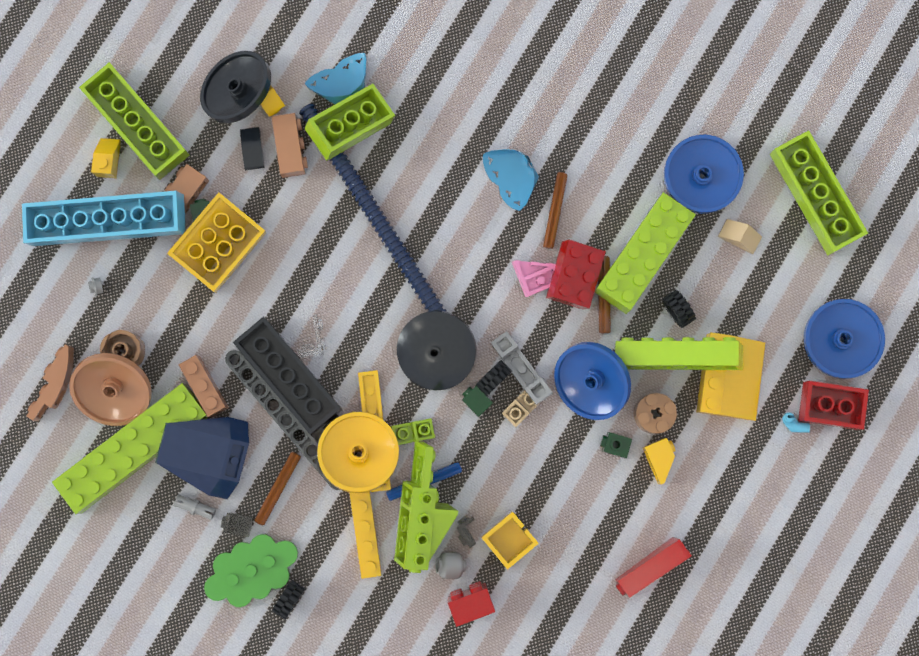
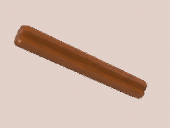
M558 172L556 176L543 247L553 249L568 176L563 172Z
M604 256L598 285L610 269L609 256ZM598 295L599 333L608 334L611 332L610 303Z
M295 452L290 453L255 518L257 524L265 525L301 458L299 454Z

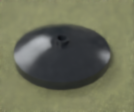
M238 51L220 60L210 70L201 88L200 102L205 113L219 123H234L252 114L264 101L271 85V70L268 63L259 54L252 51Z
M435 310L417 315L405 325L398 338L397 358L402 371L413 383L425 389L446 390L458 385L471 372L476 360L477 347L472 331L462 319L449 312ZM433 349H436L438 351L437 356L436 354L432 353Z

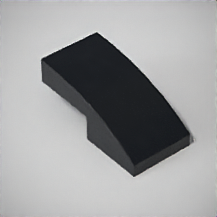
M260 128L240 129L245 171L265 168Z

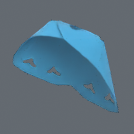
M365 53L349 56L340 61L334 69H325L314 74L305 82V85L331 103H339L365 88L367 61ZM349 63V69H343V67L347 66V64ZM327 75H329V77L327 78V80H325V79L322 78V77H326ZM314 81H316V86L310 85L313 84Z
M509 149L492 150L484 153L483 164L489 179L499 186L500 195L505 203L511 208L521 211L527 204L539 179L530 158L521 151ZM488 157H490L491 159H493V161L491 162V164H489V161H490V160L488 159ZM493 171H498V178L496 177V174L493 173ZM506 190L512 192L510 194V197H508V193H506Z

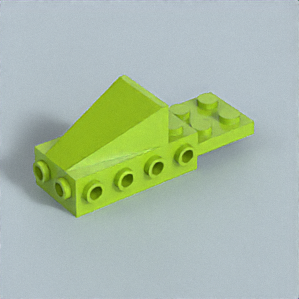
M415 441L411 481L403 480L394 556V561L403 569H408L412 573H421V570H428L429 561L458 515V510L449 504L438 503L439 493L437 488L430 485L433 481L431 467L432 462L435 461V450H433L434 447L421 441Z

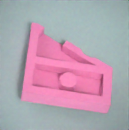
M520 260L512 261L525 297L550 288L556 264Z

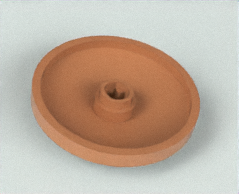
M111 353L94 354L83 359L72 373L69 383L71 397L78 409L90 419L110 426L129 424L147 410L152 396L151 385L144 371L133 361Z

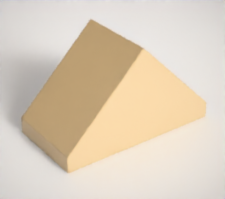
M726 219L718 235L719 238L752 255L762 238L749 224Z

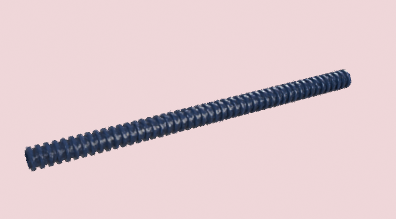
M314 104L304 106L299 112L303 116L302 119L306 121V124L308 119L318 114V110L314 109ZM343 151L331 158L329 161H332V165L336 166L335 170L339 171L338 175L342 176L343 182H346L345 186L349 187V192L352 191L351 195L355 197L356 202H359L358 206L362 207L361 211L365 212V217H368V221L372 222L371 226L375 227L374 231L379 233L378 237L382 238L381 242L385 243V248L389 249L388 253H391V257L395 258L394 262L399 264L398 268L402 269L401 273L405 274V279L408 278V284H411V288L415 289L414 293L418 294L417 298L422 300L421 304L425 305L424 309L446 312L447 310L443 309L444 305L439 303L440 299L436 298L437 294L432 292L433 288L429 287L430 283L426 282L427 279L423 278L424 274L419 272V267H416L417 263L413 262V257L409 256L410 252H407V248L403 247L404 243L399 241L400 237L396 236L397 232L393 231L394 228L390 226V221H387V217L383 216L384 212L380 211L381 207L376 205L377 201L373 200L374 197L370 195V190H367V186L363 185L364 181L360 180L361 176L357 175L354 165H351V161L347 160L348 156L344 155Z

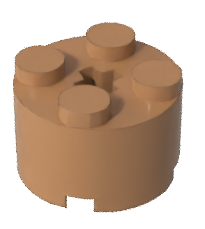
M116 330L103 338L100 345V353L117 354L133 361L139 366L145 357V344L134 333L126 330ZM121 348L126 350L125 354L120 352Z
M652 393L639 399L634 407L633 415L637 426L642 431L658 434L669 430L673 426L677 417L676 405L668 396ZM657 409L659 417L653 418L651 411Z

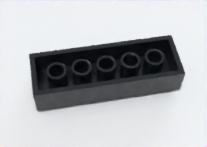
M264 316L233 341V344L310 435L317 432L343 410Z

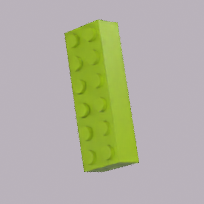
M110 62L79 87L159 180L190 156Z
M809 130L780 145L769 154L827 256L868 234Z
M663 192L595 289V293L623 313L627 314L631 311L696 214Z
M648 337L641 338V341H636L634 338H621V341H615V353L622 359L628 370H743V345L734 337H724L723 341H717L712 337H704L702 341H696L691 337H684L682 341H676L670 337H664L662 341H656L654 338Z

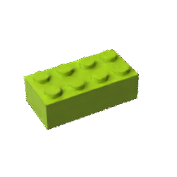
M371 84L308 119L305 130L326 161L389 126L395 114L375 85Z

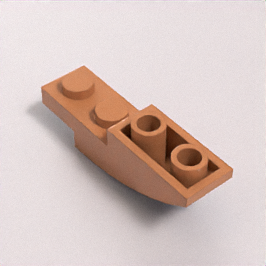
M69 345L61 346L55 354L56 358L53 363L48 364L45 368L43 379L49 383L41 388L39 398L29 406V413L26 416L29 419L39 421L48 407L57 409L68 388L73 370V347Z

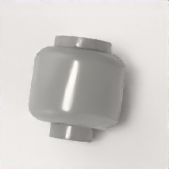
M444 552L436 559V573L442 579H458L461 577L462 572L466 571V560H463L459 553Z

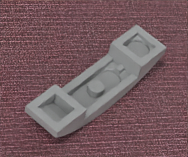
M507 331L491 342L503 362L512 370L511 373L536 405L553 394Z

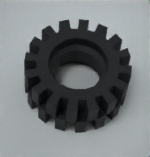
M674 290L662 298L664 307L679 327L684 328L696 320V315L690 307L691 305L678 290Z
M500 360L481 378L476 386L488 396L512 370Z
M291 580L274 605L272 612L286 620L306 588Z

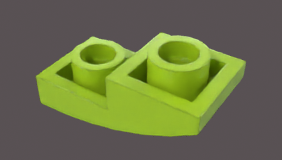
M432 418L390 426L397 438L398 445L435 438Z

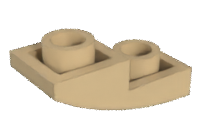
M524 390L502 414L517 427L538 405L533 402Z

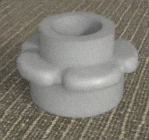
M92 277V281L88 282L90 293H95V296H98L97 294L103 293L101 279Z

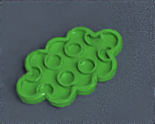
M267 534L257 535L250 543L241 542L236 544L231 553H221L215 558L213 562L215 574L205 582V594L214 601L227 598L230 604L235 607L246 606L251 602L252 598H265L269 595L272 588H282L289 581L290 573L288 567L295 563L298 558L296 545L286 540L276 543Z

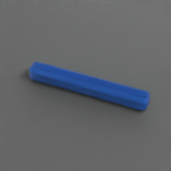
M457 462L434 471L433 481L430 485L461 473L460 464ZM402 485L386 492L390 501L401 497Z

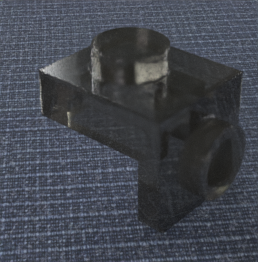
M232 512L227 513L221 521L223 533L249 537L254 517Z
M466 515L457 521L459 525L456 529L460 533L457 537L463 546L468 545L471 548L476 544V541L465 526L475 519L473 516L468 517Z

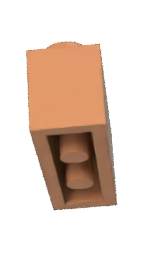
M295 113L271 116L280 175L282 178L305 175V168H308L306 156L303 157L302 149H305L304 138H300L299 130H302L301 119H297Z
M188 164L178 170L175 181L170 183L165 189V192L178 191L184 194L185 214L190 209V204L195 202L209 182L206 176Z
M194 355L179 364L181 371L207 417L212 418L229 408L200 356Z

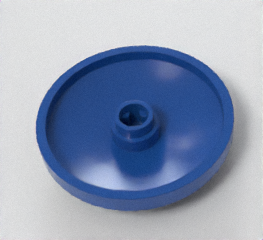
M695 135L684 139L671 151L664 167V182L669 195L694 213L708 214L725 208L736 198L743 184L744 170L738 153L728 142L712 135ZM700 173L703 174L705 178H700Z
M838 299L820 306L810 316L804 330V346L810 361L824 374L839 379L855 378L866 374L879 362L885 347V332L879 317L871 308L856 300ZM841 337H843L844 342H840Z
M581 342L568 348L556 363L554 371L556 389L563 402L576 414L587 419L604 420L616 415L628 402L631 394V378L625 363L610 348L595 342Z

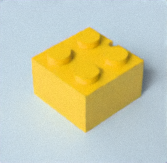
M513 511L481 536L507 570L539 544L526 528L522 530L524 525Z

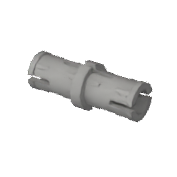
M180 494L177 495L176 499L183 501V503L174 501V507L187 510L191 515L197 514L209 520L213 519L214 515L206 511L215 514L216 508L200 503V500L195 499L194 501Z

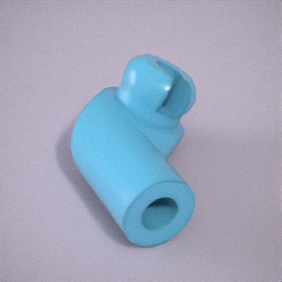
M785 413L782 420L789 431L810 432V423H799L793 413Z

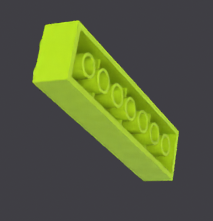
M181 383L52 481V484L75 515L82 514L157 457L166 423L207 419L208 417L188 385Z

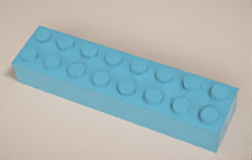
M178 191L22 204L23 243L31 246L180 235L186 231L184 194Z

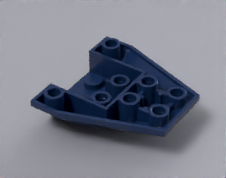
M221 417L166 423L155 463L205 494L228 500L240 481L249 446L248 421Z

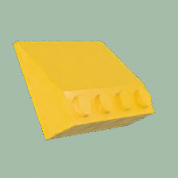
M218 192L167 254L209 289L217 293L265 236L266 231Z
M712 332L706 334V337L715 338L717 341H723L724 337L736 338L743 345V370H702L696 413L756 421L765 342Z

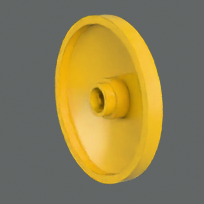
M352 412L339 416L325 428L319 439L317 456L322 473L331 484L346 492L365 493L379 488L392 476L398 463L399 447L393 430L384 420L370 413ZM356 452H361V453H362V454H361L362 456H361V457H357V456H355V453H356Z

